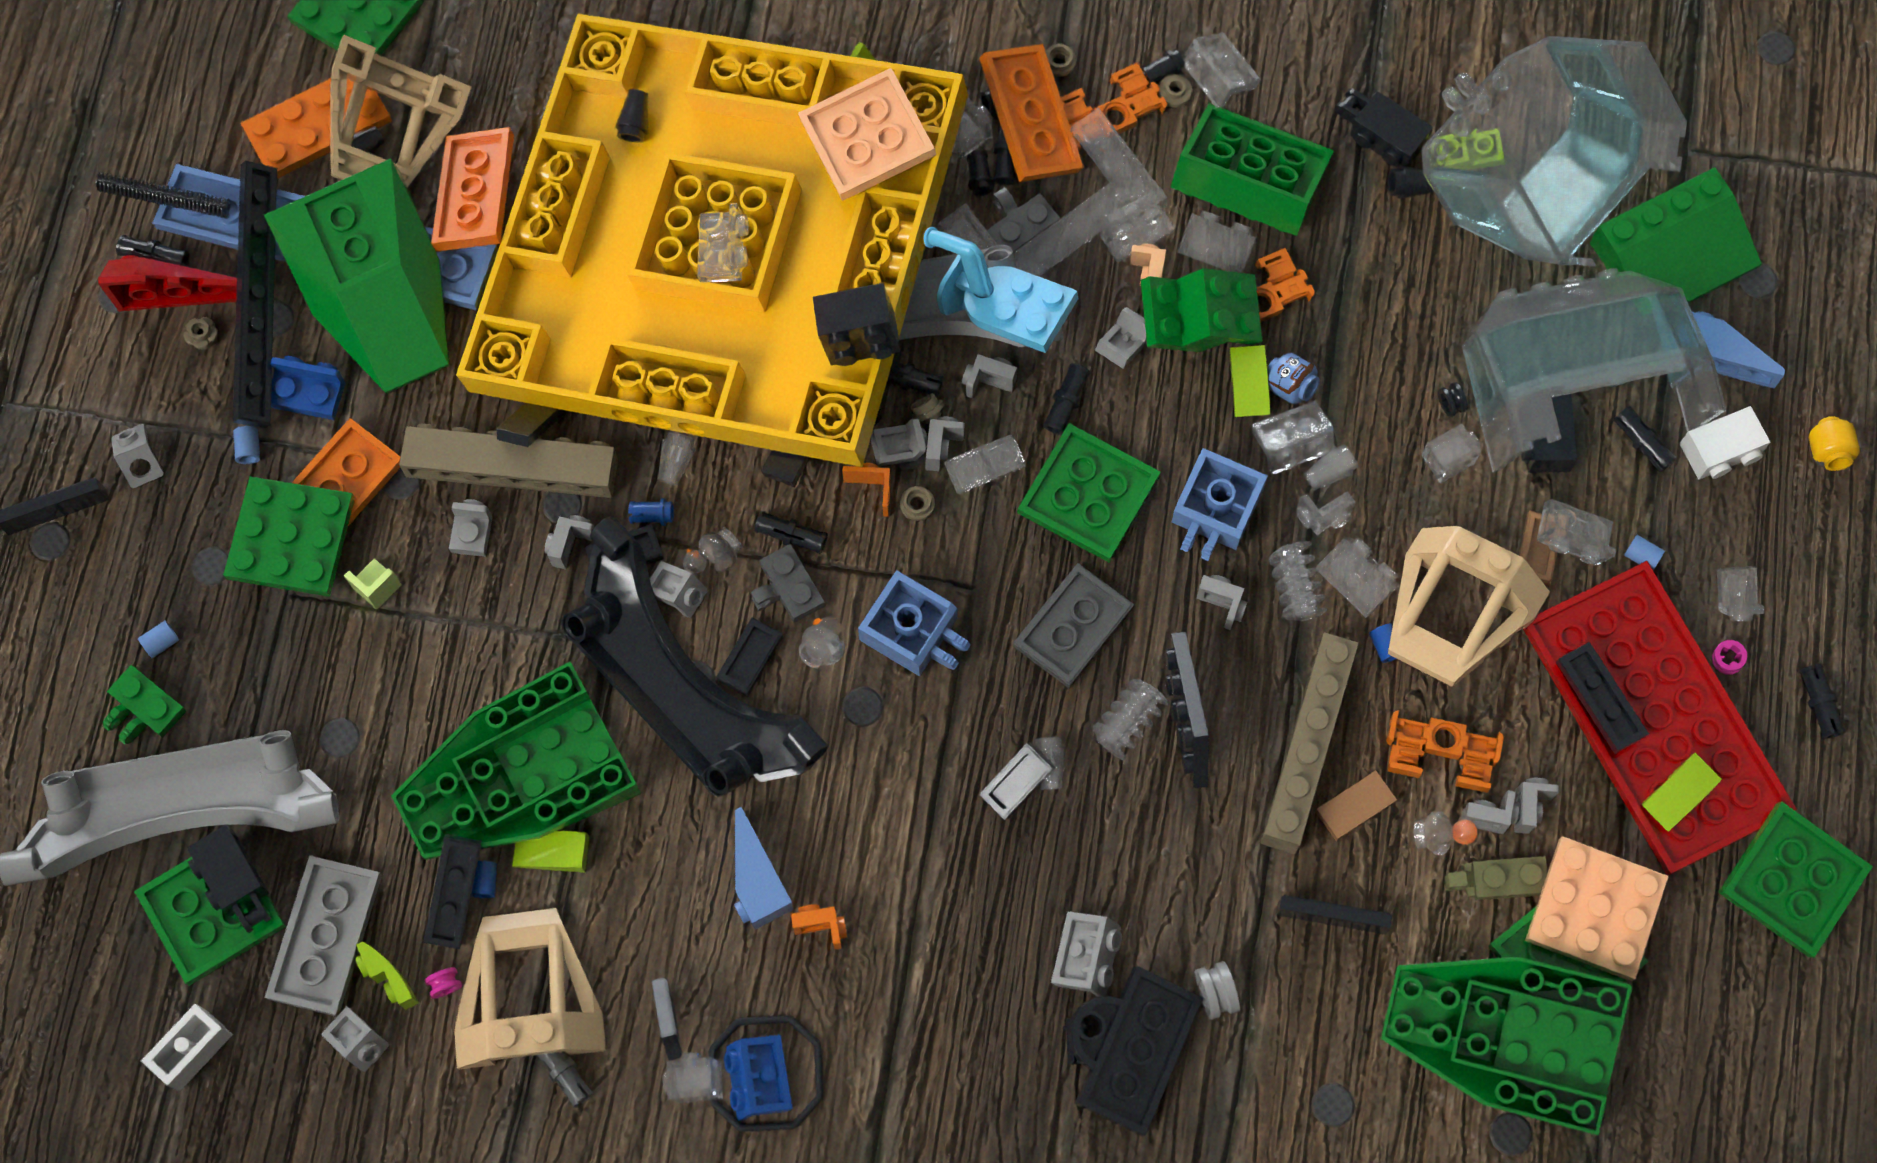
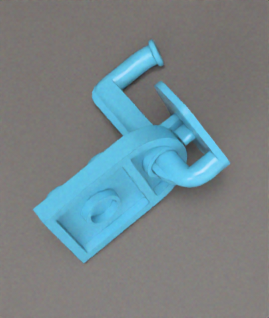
M935 227L927 228L923 238L925 246L928 248L936 246L958 254L938 288L937 303L940 312L944 315H949L964 309L967 311L970 320L977 327L1046 353L1079 299L1077 290L1010 266L987 268L984 254L975 243L938 231Z

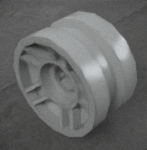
M1224 961L1215 963L1212 969L1207 970L1205 967L1196 969V983L1200 988V997L1203 998L1202 1004L1210 1020L1219 1018L1221 1013L1226 1011L1229 1014L1240 1011L1236 987L1230 970Z

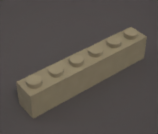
M419 424L417 427L406 426L399 466L407 478L612 498L618 457L614 447H610L608 443L601 441L580 444L569 438H556L555 441L541 440L539 437L529 447L499 441L497 439V431H487L486 434L473 433L471 430L462 427H454L450 431L440 430L430 424Z
M1325 632L1322 635L1260 844L1294 855L1300 846L1359 644L1358 642Z

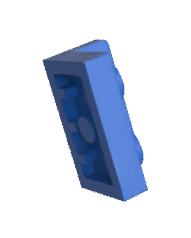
M284 356L283 359L272 357L270 365L274 369V374L272 377L271 408L335 420L346 384L337 368L323 362H319L317 365L306 364L301 359L293 356Z
M781 1035L739 1039L726 1047L724 1065L731 1078L730 1104L732 1109L736 1111L737 1120H745L756 1115L782 1113L792 1110Z

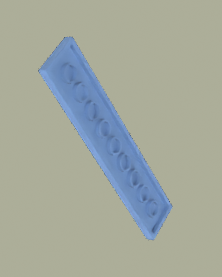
M176 164L167 185L169 189L172 186L173 190L177 187V191L181 188V192L185 189V193L189 190V194L193 191V194L197 192V195L201 193V196L205 193V197L207 194H209V197L213 195V198L217 196L218 200L221 197L222 201L223 198L226 201L229 199V202H231L229 217L225 219V217L221 218V216L217 217V215L201 214L200 212L173 208L168 205H159L153 221L155 228L238 250L240 180ZM277 189L276 209L305 196ZM425 227L432 240L433 229ZM275 240V259L286 262ZM496 244L437 252L440 259L443 299L445 303L477 311L498 252Z

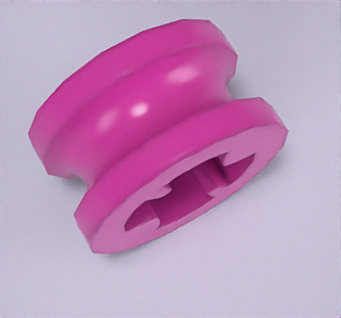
M1725 640L1714 650L1712 663L1720 673L1733 675L1738 673L1746 664L1748 658L1747 651L1740 642ZM1729 650H1732L1736 653L1734 659H1738L1739 662L1732 661L1728 665L1722 661L1725 656H1720V653L1726 654Z
M455 967L440 970L424 980L427 986L432 987V991L429 993L432 999L449 995L463 986L462 982L455 978L458 973Z

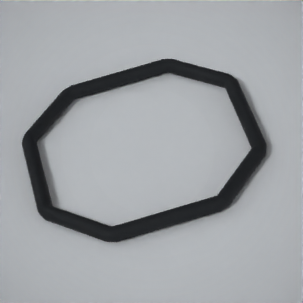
M792 1016L738 1018L710 1046L708 1052L710 1103L738 1131L756 1132L795 1129L822 1101L824 1094L821 1043ZM790 1023L814 1045L816 1096L793 1122L743 1125L717 1101L716 1051L740 1025Z

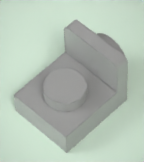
M947 416L939 417L937 420L930 419L926 470H940V461L948 459L949 440H964V422H958L956 418Z
M466 499L463 503L453 502L452 511L455 517L449 544L450 552L486 557L493 519L488 507L484 503L472 499Z
M663 561L659 563L650 578L656 600L675 607L688 618L692 617L707 593V588L691 572Z
M1529 778L1526 782H1522L1515 790V803H1519L1520 807L1517 822L1514 825V833L1529 834L1537 824L1541 823L1543 805L1537 799L1552 800L1559 793V785L1548 784L1549 781L1544 778Z
M1508 790L1501 800L1500 809L1496 808L1494 803L1485 800H1475L1474 803L1469 802L1462 811L1460 824L1463 823L1467 827L1504 834L1510 824L1515 825L1517 822L1520 805L1519 803H1514L1516 792Z
M348 1006L321 1033L345 1059L362 1072H365L376 1062L389 1046L381 1036L374 1032Z

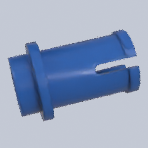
M661 498L660 502L630 501L628 513H632V516H629L630 524L660 523L661 526H666L667 523L674 521V504L672 501H667L666 498Z

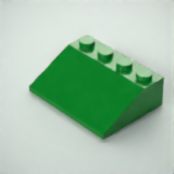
M1209 103L1180 154L1170 188L1181 191L1187 196H1194L1212 203L1218 208H1225L1241 214L1247 219L1270 225L1281 232L1297 236L1334 150Z
M1716 167L1599 225L1590 241L1591 246L1644 326L1762 265L1735 196Z

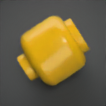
M1835 416L1823 418L1809 433L1808 438L1815 463L1829 471H1839L1850 467L1860 453L1854 425L1847 420L1839 419Z

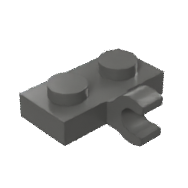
M1004 187L993 195L996 199L993 201V205L1004 218L987 229L985 236L993 246H1010L1015 255L1059 225L1061 218L1040 193L1018 208L1012 195Z
M791 544L759 560L760 566L771 584L763 585L751 592L753 596L752 601L758 611L781 600L792 621L795 623L825 607L822 596Z

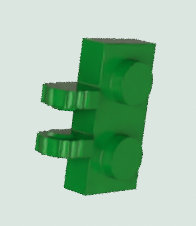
M130 665L106 691L121 704L114 707L109 712V715L104 718L103 727L107 731H113L132 712L137 718L131 720L120 732L119 741L124 745L130 744L147 726L163 738L187 710L134 666Z

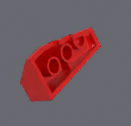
M134 255L109 260L98 277L99 286L119 312L236 302L237 278L149 258H140Z

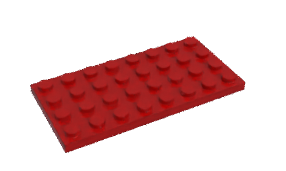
M1648 561L1537 614L1535 620L1523 629L1667 876L1759 831L1777 802H1784L1793 810H1797ZM1588 642L1591 643L1649 733L1646 738L1617 754H1614L1556 663L1562 656ZM1696 752L1722 780L1668 832L1641 803Z

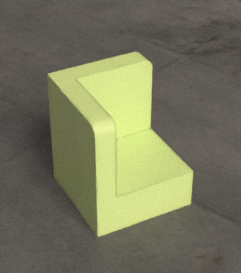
M373 559L357 576L353 575L350 571L344 575L351 587L376 610L402 585L395 573L389 568L383 567L376 559Z

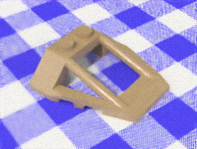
M343 35L331 72V176L343 180L385 161L383 158L351 146L366 90L369 89L413 107L399 160L396 164L408 187L432 153L443 142L442 140L460 120L471 86L442 74L435 77L429 76L375 54V47ZM348 78L354 82V86L344 118ZM425 111L440 114L441 116L413 159Z
M1460 526L1422 528L1405 555L1388 654L1453 687L1482 664L1488 655L1498 647L1501 648L1508 643L1514 634L1522 628L1525 629L1535 620L1550 591L1524 558ZM1448 564L1495 586L1493 593L1462 648L1415 625ZM1422 566L1428 569V572L1410 602L1419 569ZM1501 606L1512 611L1513 613L1482 643Z
M556 908L482 918L454 1031L458 1070L495 1065V1060L539 1054L566 1051L569 1055L607 1051L603 1012ZM548 947L551 1013L497 1020L495 954ZM564 958L582 1012H566ZM481 978L482 1022L473 1025Z

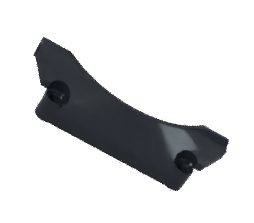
M609 516L602 520L590 534V539L594 542V545L591 549L584 593L588 596V599L583 606L563 616L561 624L566 637L580 649L705 785L708 792L717 797L724 796L745 784L752 775L759 782L803 774L810 770L825 754L829 745L800 715H784L752 707L723 691L701 672L686 655L665 622L651 586L643 548L615 517Z

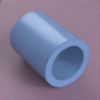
M253 426L235 428L233 430L235 461L240 464H253L260 461L258 429Z
M1636 535L1624 556L1637 564L1648 561L1652 570H1654L1665 550Z
M164 620L140 636L138 640L153 659L178 642L179 638L168 622Z

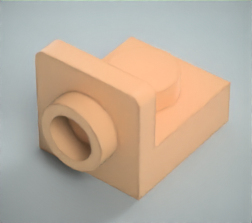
M1153 244L1132 245L1130 264L1142 267L1140 286L1141 280L1146 277H1163L1166 257L1165 249H1160Z

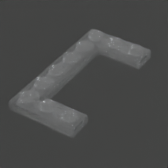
M1099 107L1073 125L1070 131L1110 183L1014 252L1017 269L1039 277L1043 276L1160 189ZM966 203L937 225L940 231L973 242L980 250L997 245Z

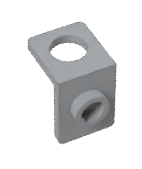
M144 424L126 429L111 437L114 458L131 488H136L163 476V470L148 444L147 431ZM136 459H145L151 464V468L144 475H136L131 472L130 464Z

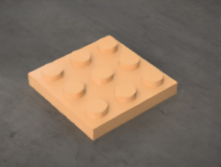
M892 68L798 113L842 201L936 155L932 142Z
M1562 836L1558 841L1525 941L1632 982L1636 978L1668 876Z

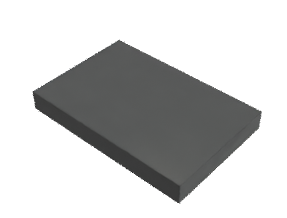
M1077 563L1013 642V647L1066 687L1070 688L1132 611L1134 604Z

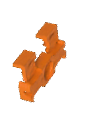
M1138 62L1111 74L1109 81L1111 85L1119 83L1123 90L1120 92L1121 96L1094 108L1093 114H1091L1092 107H1087L1083 101L1085 94L1082 88L1061 97L1078 152H1080L1081 144L1104 135L1105 139L1108 140L1136 127L1137 119L1157 109H1160L1162 114L1165 112L1167 102L1164 97H1159L1160 89L1155 82H1151L1149 89H1147L1146 86L1149 83ZM1111 110L1120 111L1124 116V122L1119 125L1110 124L1106 119L1107 112Z
M1286 248L1257 260L1255 264L1257 269L1265 268L1269 275V278L1266 279L1268 283L1257 287V296H1264L1270 303L1268 311L1259 312L1260 322L1281 314L1284 310V305L1305 296L1308 301L1312 299L1315 291L1312 285H1307L1306 280L1308 277L1306 272L1299 269L1296 276H1294L1296 268Z
M1399 710L1392 714L1389 723L1390 729L1386 739L1387 744L1391 746L1388 772L1420 778L1423 769L1417 766L1419 756L1423 757L1424 753L1459 760V765H1463L1462 775H1457L1455 786L1488 793L1491 789L1492 767L1497 765L1501 757L1504 739L1501 732L1497 734L1496 738L1466 732L1467 725L1432 717L1427 724L1399 718ZM1440 730L1451 732L1455 739L1454 745L1449 748L1439 746L1435 740L1436 732Z

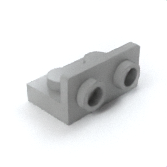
M1067 912L1051 983L1057 987L1088 991L1098 997L1106 996L1107 989L1113 982L1115 953L1120 949L1122 942L1121 927L1108 917Z

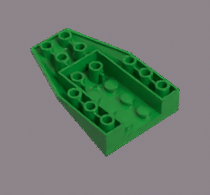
M391 158L264 215L312 315L386 394L450 366L440 259L431 244V239L400 170Z
M568 662L473 712L391 797L422 858L427 860L441 856L445 834L482 841L481 849L538 839L636 797L641 792L572 663Z
M1521 957L1398 965L1381 1039L1485 1106L1598 1135L1632 984Z

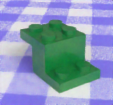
M1202 268L1178 279L1149 276L1141 280L1147 347L1203 352L1226 342L1251 345L1262 342L1255 274Z

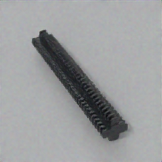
M100 171L97 173L95 181L97 191L132 199L136 198V200L140 199L141 201L144 200L164 206L168 205L169 207L172 206L173 208L176 207L192 212H200L201 214L217 215V217L221 216V218L225 217V219L229 217L231 205L229 199L226 201L223 198L222 201L221 197L218 200L217 196L213 198V195L209 197V194L205 197V193L201 196V193L197 195V192L193 194V191H191L189 194V190L185 193V189L181 192V188L177 191V187L173 190L172 186L169 189V186L165 188V185H162L161 188V184H158L157 187V183L153 186V182L149 185V182L147 181L145 184L144 180L141 183L140 180L137 182L136 179L133 181L132 178L129 180L128 177L125 179L124 176L120 178V175L116 177V175L112 176V174L108 176V173L104 175V172L100 174Z

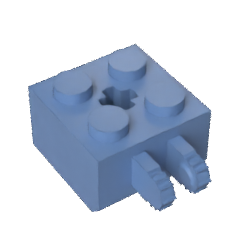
M1202 448L1177 502L1171 522L1188 529L1180 549L1188 552L1193 547L1196 534L1209 538L1201 551V558L1209 561L1217 542L1237 550L1262 495L1268 475ZM1219 496L1224 498L1225 500L1224 502H1218L1216 501V499Z
M898 570L895 571L858 627L859 640L919 677L931 659L951 670L955 669L959 664L954 656L939 648L943 640L962 651H967L971 645L965 638L951 630L958 619L957 607ZM909 620L914 621V626L912 627L902 626V621L906 623Z

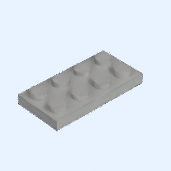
M309 855L265 994L266 999L336 1017L340 1014L355 966V957L359 953L356 944L363 940L382 878L380 872Z

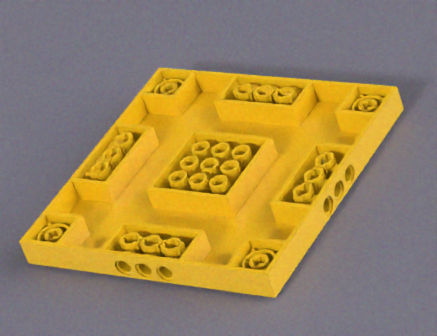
M577 14L456 376L465 388L472 393L863 467L894 354L885 359L868 358L858 360L849 366H831L818 337L812 297L884 283L895 312L898 336L900 337L925 249L924 233L927 228L931 227L968 98L963 74ZM892 68L932 142L936 155L842 201L798 113ZM630 89L642 90L648 93V134L644 136V141L640 143L628 142L618 138V130L615 128L628 95V90Z

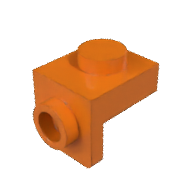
M819 904L805 905L798 908V913L791 914L795 935L831 929L834 949H842L841 939L847 938L844 916L837 917L835 906L820 909Z

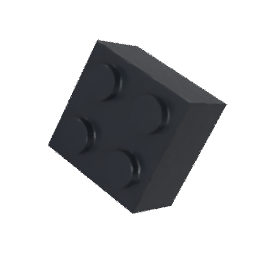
M884 283L812 297L818 337L831 366H849L858 360L868 358L885 359L894 353L901 352L895 312Z

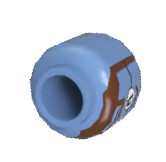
M1286 353L1280 358H1274L1267 368L1269 390L1291 404L1310 400L1319 387L1320 379L1316 366L1295 353Z

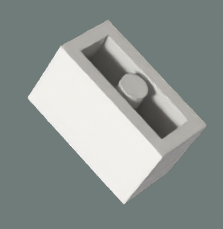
M1751 406L1688 431L1680 442V446L1698 480L1710 475L1712 479L1719 478L1730 472L1732 466L1741 462L1743 466L1753 464L1763 457L1762 452L1770 444V440Z
M194 1004L141 1061L167 1086L181 1091L233 1034L207 1010Z

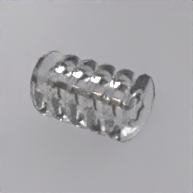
M1309 541L1295 542L1282 546L1269 556V564L1275 567L1272 571V576L1275 580H1279L1275 588L1278 593H1282L1279 597V603L1286 607L1282 612L1286 620H1309L1324 614L1328 610V608H1317V604L1326 598L1323 594L1313 593V591L1322 586V583L1320 581H1310V578L1318 573V569L1306 567L1307 564L1315 560L1312 554L1303 555V551L1311 547V542Z
M1139 679L1130 680L1128 684L1129 690H1122L1119 695L1121 701H1113L1110 706L1112 712H1104L1102 715L1103 723L1098 722L1093 726L1098 742L1113 756L1125 761L1126 755L1121 748L1123 746L1132 750L1135 748V744L1130 737L1132 735L1140 739L1144 737L1143 732L1139 728L1140 724L1149 728L1153 726L1152 721L1148 717L1149 713L1157 717L1162 715V712L1157 707V703L1169 706L1167 699L1161 692L1149 683Z

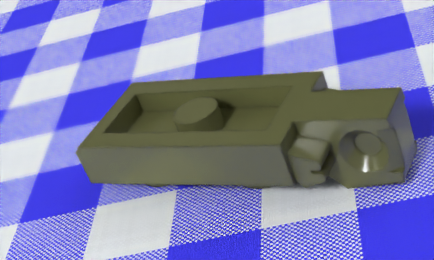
M1546 857L1472 861V863L1463 864V871L1447 873V876H1444L1446 892L1466 890L1467 898H1474L1475 900L1540 896L1548 874Z

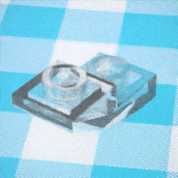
M1013 434L944 462L957 494L965 493L991 480L1000 479L1026 467Z

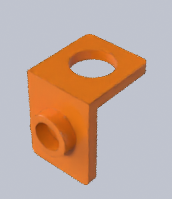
M863 463V467L843 466L842 473L845 483L884 485L883 517H889L890 468H879L878 465L873 463Z

